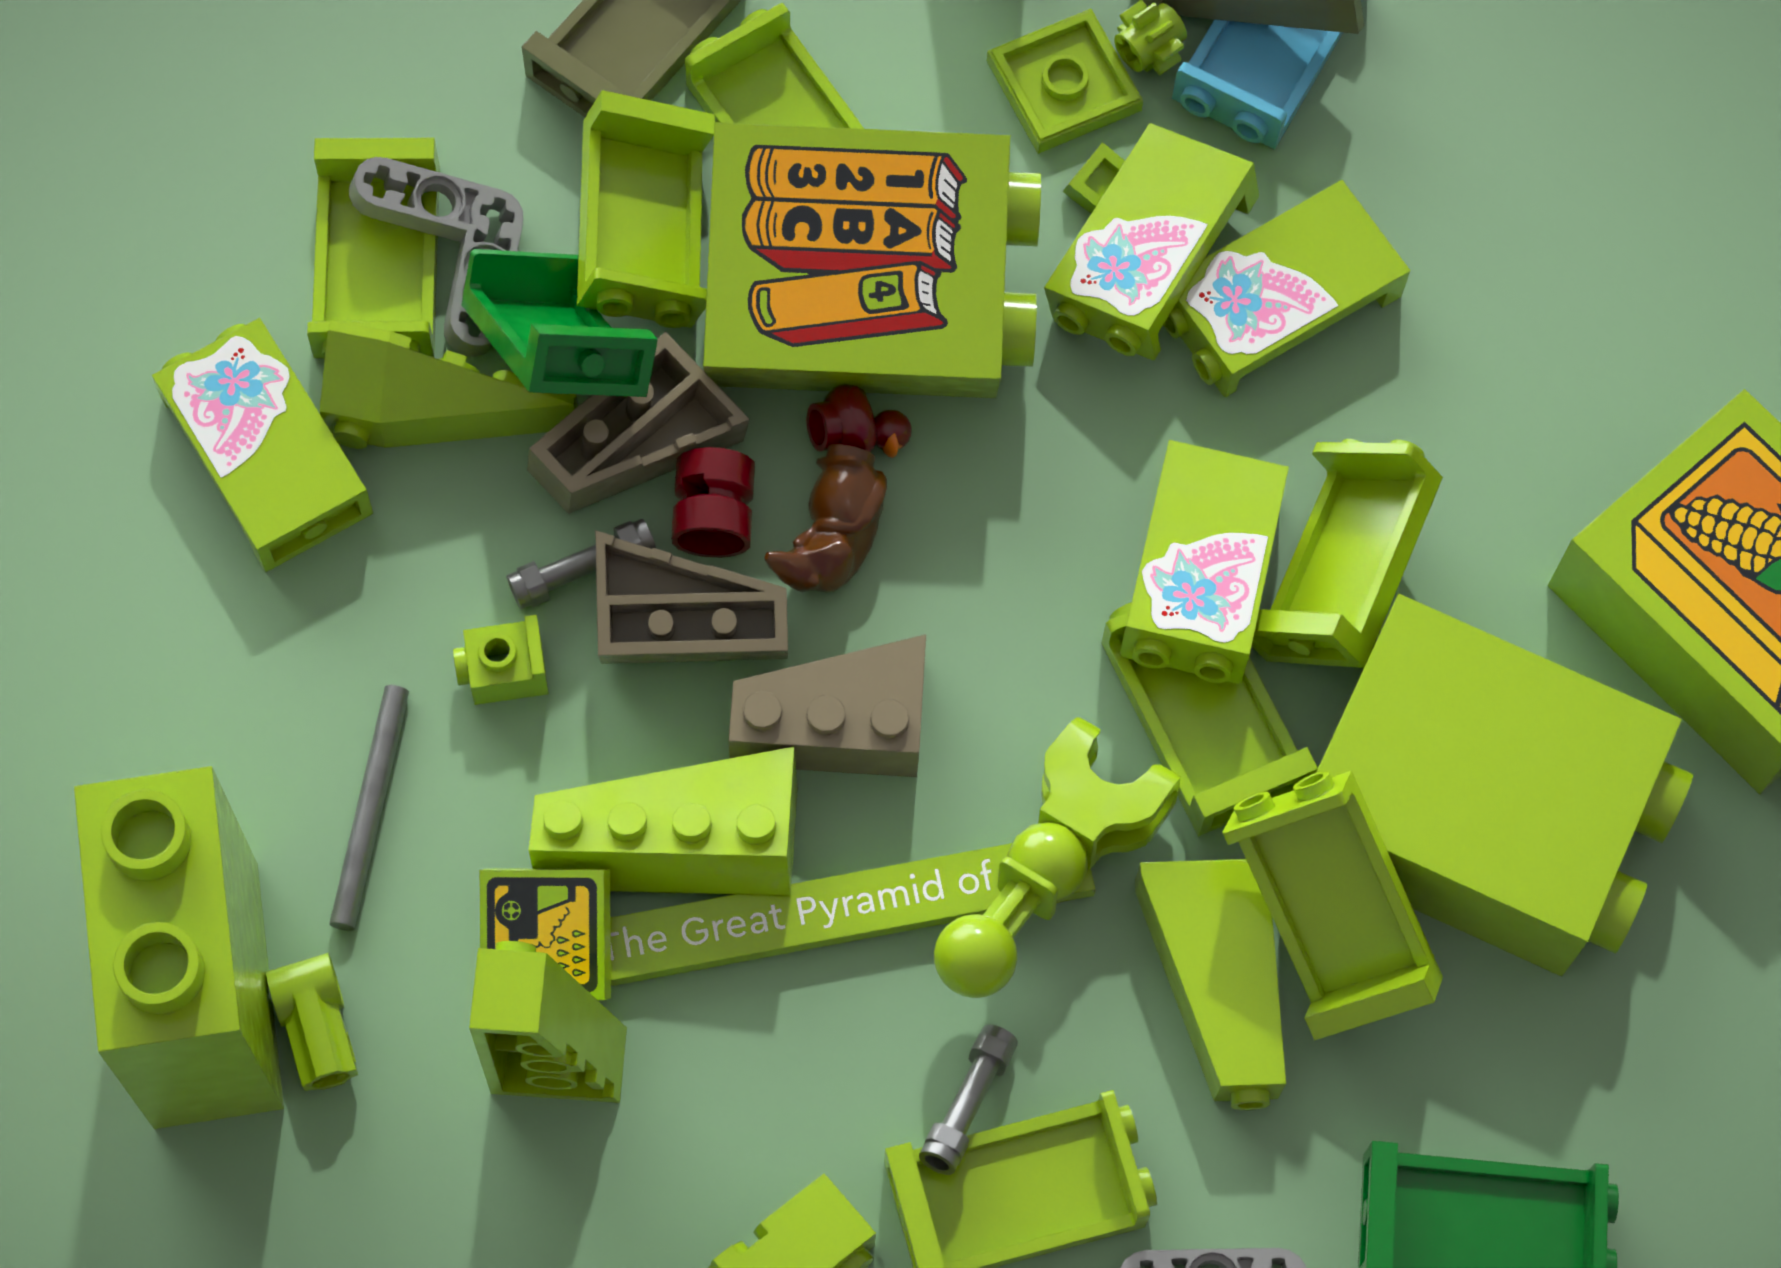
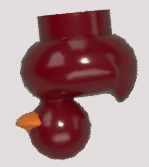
M849 384L834 387L826 395L823 402L812 403L807 411L808 435L813 447L819 452L827 451L828 446L832 444L849 445L870 453L877 446L888 457L894 458L898 450L902 449L909 442L912 433L909 419L898 410H884L874 418L871 405L864 390Z

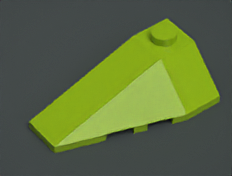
M330 320L327 332L319 412L337 443L355 449H363L367 445L390 448L549 432L578 407L577 394L529 393L516 375L509 370L497 371L491 377L480 373L476 367L466 363L467 356L447 350L443 358L437 359L410 350L409 346L412 339L410 337L388 330Z

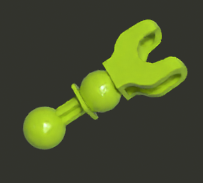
M1081 717L1073 719L1045 753L1041 789L1043 805L1040 808L1038 824L1030 825L1015 837L1007 857H1004L1000 862L997 884L1000 891L999 895L983 915L972 914L957 918L943 929L936 941L934 963L942 982L953 992L969 998L987 997L1005 987L1013 976L1017 965V948L1013 938L1032 913L1045 920H1051L1056 911V902L1064 901L1079 889L1088 869L1090 870L1101 856L1111 852H1129L1146 846L1173 809L1177 801L1181 776L1160 764H1154L1146 773L1132 783L1117 785L1101 780L1090 769L1097 759V736L1100 734L1101 729Z

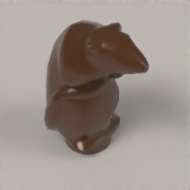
M832 444L828 446L826 456L817 459L816 464L822 469V472L814 484L808 503L811 519L815 523H813L811 528L795 538L792 550L787 552H766L764 557L768 567L784 584L800 592L814 590L834 592L847 584L858 572L872 547L887 490L886 476L882 471L874 468L875 455L857 447Z

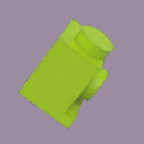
M537 615L524 616L525 621L463 630L465 647L453 648L458 686L470 684L474 705L549 694ZM509 653L504 660L494 662L487 658V656Z

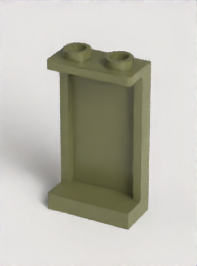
M583 0L549 38L535 31L522 45L525 75L583 117H586L601 90L652 100L685 64V58L690 55L693 48L701 41L707 39L741 0Z

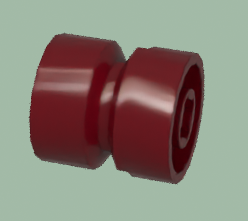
M705 447L683 452L677 458L675 496L680 501L673 506L671 540L678 550L701 557L723 558L745 553L751 547L752 510L747 505L753 500L755 462L748 455L725 448Z

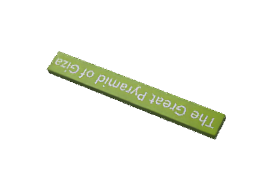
M1012 843L791 884V895L734 894L611 917V986L947 924L965 915H983L1000 893L997 887L999 864L1004 857H1007ZM1088 869L1077 891L1064 901L1056 903L1094 896L1096 889L1091 869Z

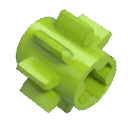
M1140 0L1119 15L1123 24L1117 27L1120 33L1115 35L1114 43L1120 57L1132 70L1141 72L1144 69L1148 72L1154 68L1160 76L1182 60L1178 52L1184 48L1182 42L1187 38V31L1180 16L1172 7L1165 3H1161L1158 6L1156 3H1152L1147 7Z

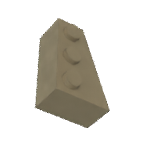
M664 332L657 338L658 342L647 397L591 395L529 448L527 471L568 514L676 470L677 458L683 452L705 447L726 449L744 441L750 419L667 332Z
M595 530L598 657L601 664L788 659L787 589L785 587L716 566L700 564L674 556L672 553L660 549L647 548Z
M926 634L733 681L728 740L729 759L794 747L796 770L917 777Z

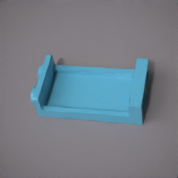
M1214 20L1189 63L1183 62L1178 69L1172 99L1181 103L1193 115L1210 117L1232 128L1242 139L1252 143H1262L1275 150L1343 32Z

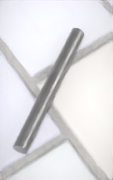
M386 685L384 687L329 925L340 930L352 931L355 929L409 691L396 685Z

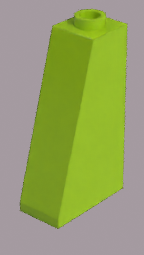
M1247 860L1140 862L1135 878V894L1213 1100L1231 1101V1107L1237 1110H1255L1270 1106V1100L1278 1099L1286 1085L1272 915Z

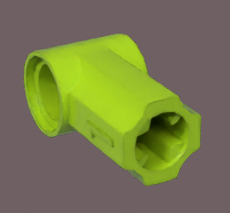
M329 953L266 971L267 983L281 1027L286 1026L304 1091L329 1089L345 1084L347 1080L357 1076L356 1059L340 1009L345 1008Z

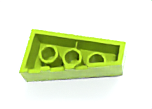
M501 941L496 943L495 949L478 948L469 1030L490 1093L620 1103L627 1027L547 953L536 952L534 945L520 941Z
M823 1173L759 1223L753 1232L759 1240L748 1248L743 1241L732 1244L715 1257L708 1268H867L874 1260L869 1251L875 1246L876 1232L826 1174Z

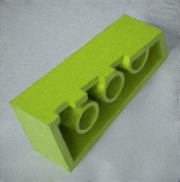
M794 747L535 795L528 849L532 869H610V891L791 895L798 791Z

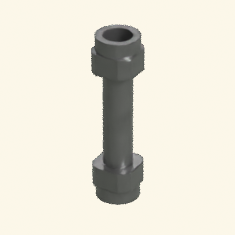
M643 518L635 522L628 521L613 528L615 538L651 549L656 548L652 534ZM596 545L539 569L533 561L518 567L516 572L506 575L509 587L520 610L528 606L535 607L549 601L548 591L595 572Z
M985 1025L974 1042L968 1058L972 1065L943 1122L933 1124L919 1153V1159L929 1169L940 1174L951 1175L960 1164L969 1143L966 1133L995 1075H1004L1018 1045L1016 1037L1008 1030L997 1025Z

